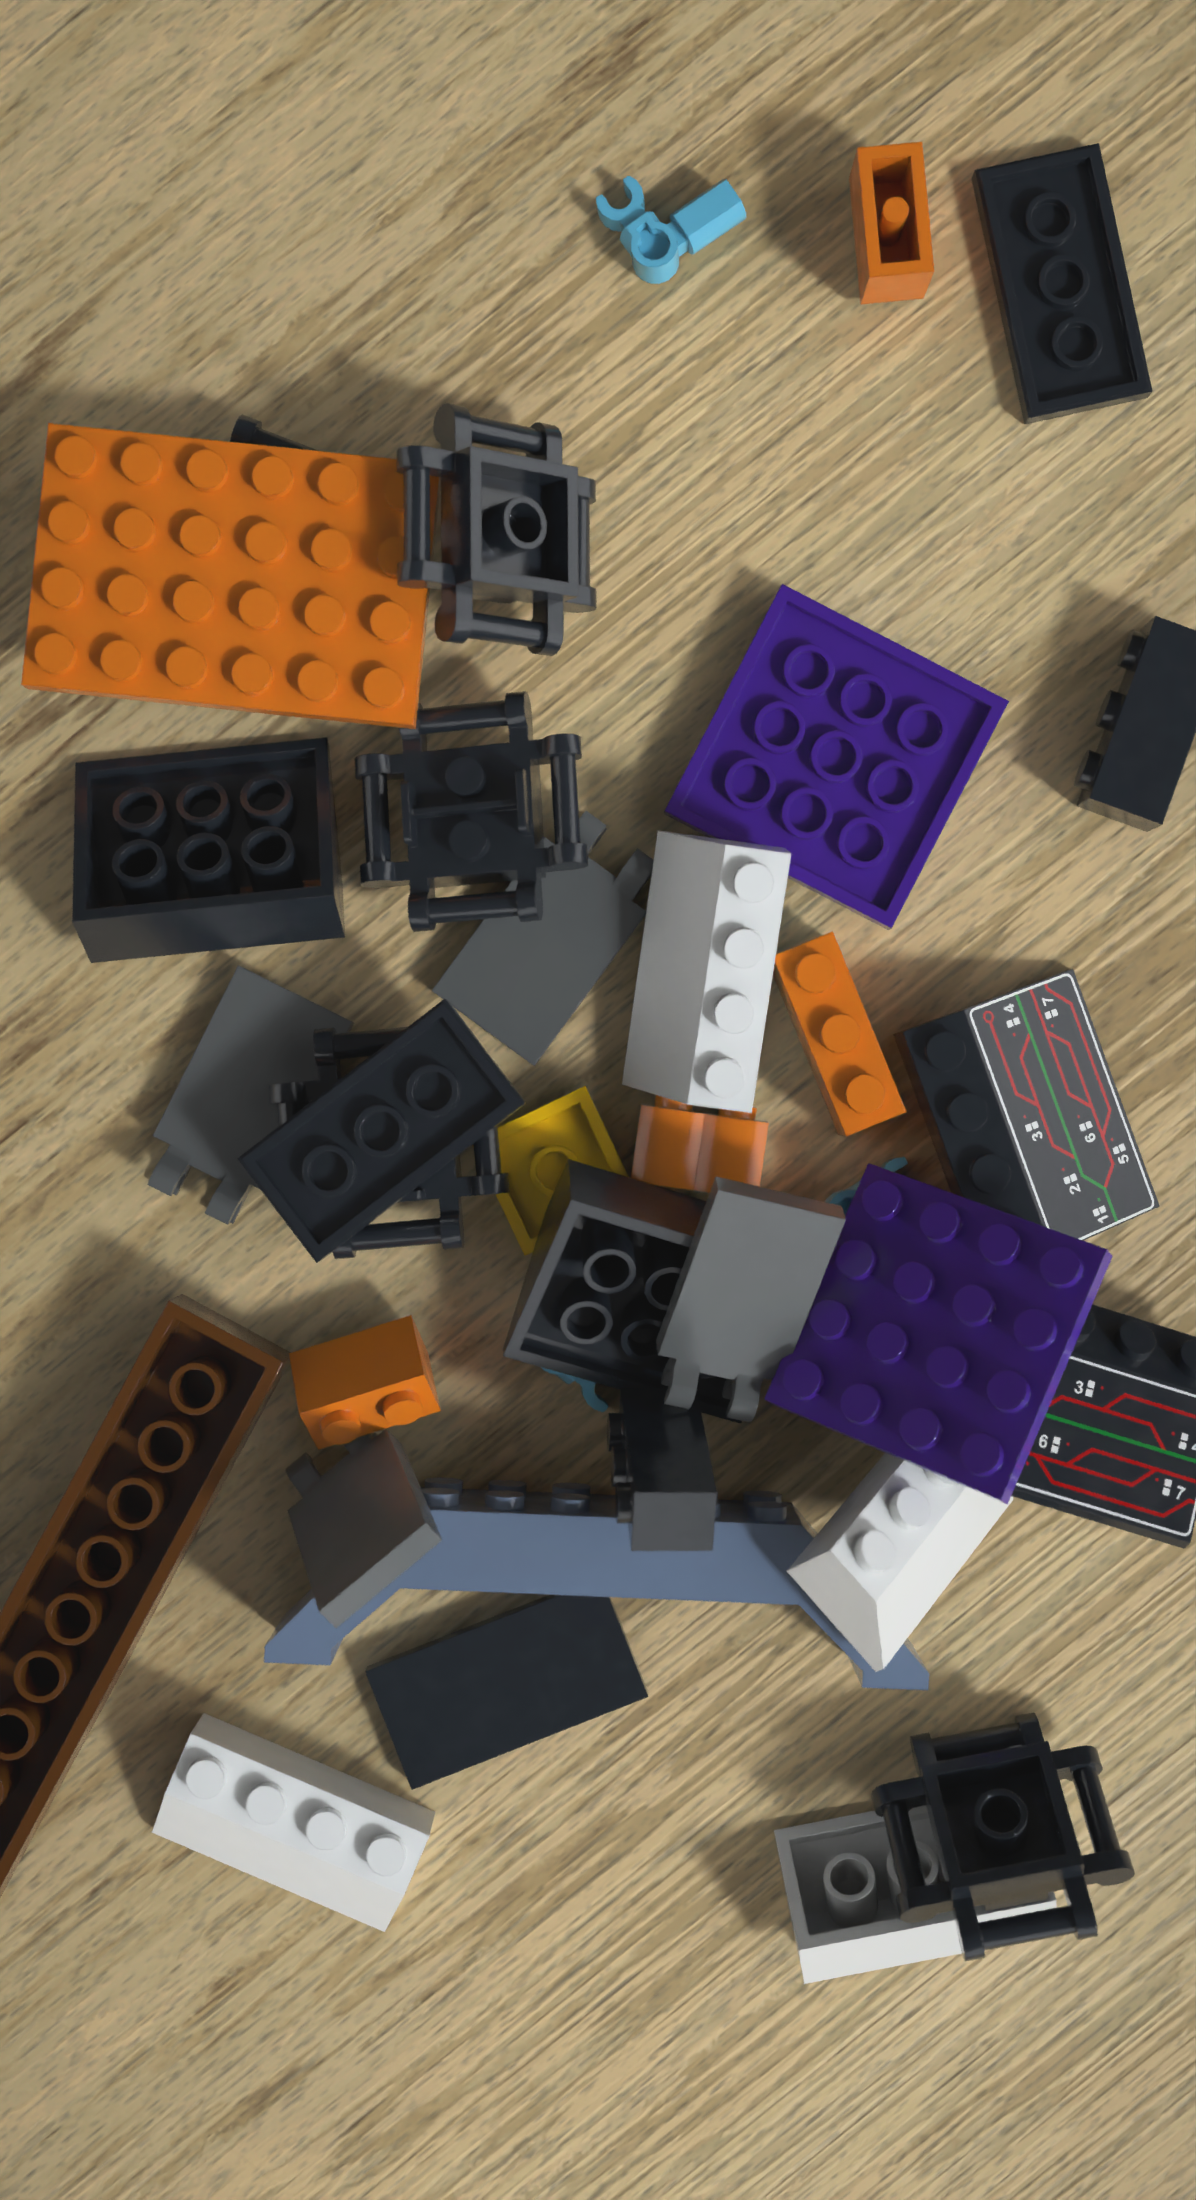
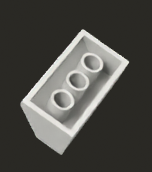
M658 830L622 1085L688 1105L752 1113L791 853L786 848Z
M885 1453L789 1567L787 1572L875 1672L880 1671L889 1663L1009 1506L1013 1496H1011L1008 1505Z
M203 1713L190 1733L166 1789L152 1833L385 1932L404 1897L428 1841L435 1812Z
M927 1807L912 1808L908 1813L926 1885L945 1882ZM875 1811L774 1830L804 1984L962 1953L953 1911L938 1913L929 1920L917 1923H906L900 1919L896 1903V1897L901 1893L884 1819L878 1816ZM1053 1891L1048 1892V1899L1042 1902L995 1911H986L984 1905L975 1906L978 1922L1057 1908V1900Z

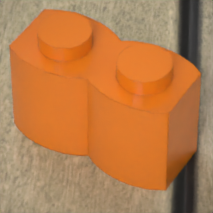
M658 1095L655 1096L654 1105L641 1104L631 1178L657 1186L710 1193L715 1177L760 1187L769 1123L755 1120L756 1107H753L752 1113L718 1109V1114L692 1111L693 1105L684 1104Z

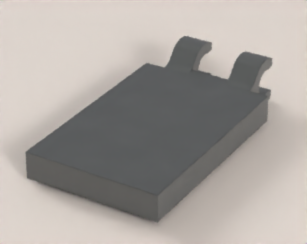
M585 811L579 818L580 841L587 845L589 855L606 832L607 825L588 811ZM544 837V848L555 845ZM637 848L617 878L589 857L588 866L585 868L546 872V878H541L543 897L542 920L521 922L519 916L484 919L432 991L442 999H447L454 1008L533 1066H536L645 917L646 911L634 903L633 900L651 877L653 859ZM517 880L511 881L505 891H515L518 884Z
M238 965L153 1134L154 1137L170 1145L156 1165L147 1185L169 1196H172V1194L178 1195L192 1166L222 1181L212 1196L205 1214L227 1225L229 1223L233 1224L251 1187L254 1186L260 1189L237 1158L279 1127L277 1104H271L269 1085L319 1080L313 1047L314 1030L334 1027L337 1033H347L351 1031L354 1022ZM302 1101L303 1107H305L311 1101Z
M715 1177L656 1339L658 1355L670 1357L661 1378V1384L668 1386L664 1397V1404L690 1409L696 1395L699 1373L726 1378L722 1397L730 1399L725 1412L727 1418L746 1422L753 1420L759 1403L763 1378L773 1380L782 1358L794 1352L846 1220L842 1206Z
M387 1428L379 1435L376 1433L372 1435L367 1434L356 1438L352 1442L343 1444L349 1451V1454L324 1475H321L315 1468L312 1458L307 1452L286 1468L289 1479L302 1496L301 1500L287 1510L318 1611L335 1628L340 1626L442 1541V1537L403 1445Z

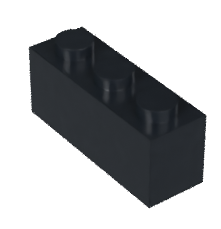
M1155 616L1143 626L1140 632L1131 630L1118 660V667L1126 669L1118 692L1109 690L1096 720V726L1104 729L1097 751L1088 750L1085 753L1074 781V786L1082 789L1077 807L1146 832L1163 824L1196 734V630Z
M620 1388L619 1413H608L607 1449L608 1452H611L612 1487H616V1523L628 1524L631 1551H713L717 1490L698 1392L696 1391L690 1409L664 1404V1397L668 1388Z

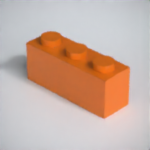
M833 931L776 954L773 971L774 979L838 1135L847 1137L905 1113L906 1109Z

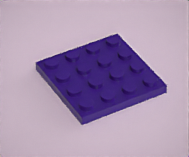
M782 584L677 785L664 814L709 838L786 848L791 853L788 879L890 930L1009 701Z
M868 1163L846 1212L844 1226L794 1352L782 1358L764 1399L775 1406L1008 1505L1113 1256L1107 1249Z

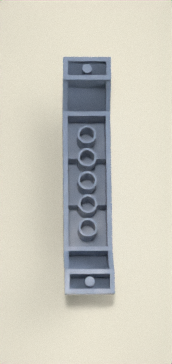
M428 1478L425 1479V1487L420 1488L442 1537V1541L337 1628L318 1611L311 1589L283 1616L265 1645L264 1663L331 1666L344 1637L399 1589L800 1605L848 1655L862 1687L929 1690V1672L908 1638L885 1668L875 1672L790 1576L787 1570L818 1533L792 1502H781L782 1494L762 1490L743 1492V1500L718 1499L717 1491L713 1551H631L628 1524L616 1523L615 1495L590 1494L589 1485L581 1483H556L552 1485V1492H528L527 1483L495 1480L488 1483V1490L463 1489V1481L460 1479Z

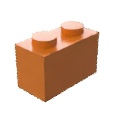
M922 142L858 147L849 176L860 305L924 299L934 274L923 144Z
M412 1315L289 1353L298 1412L318 1450L332 1445L347 1444L358 1437L392 1426L410 1424L421 1417L441 1411L429 1354Z

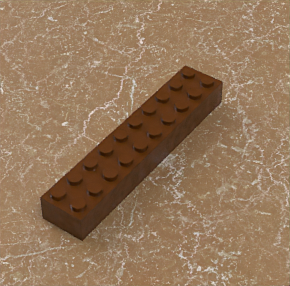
M184 1294L168 1300L0 1612V1898L290 1362L289 1353L291 1352Z

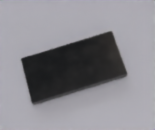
M1099 143L975 170L971 180L1024 425L1148 398L1153 391Z
M443 999L237 1159L314 1261L318 1263L520 1109L526 1102L447 999Z
M547 1595L369 1665L365 1671L411 1790L648 1697V1690L611 1597Z

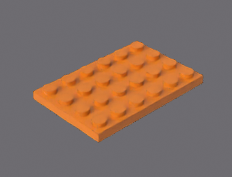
M48 423L21 685L31 690L416 729L430 588L412 589L400 587L397 584V563L404 561L403 474L397 472V459ZM430 476V561H433L441 489V478Z

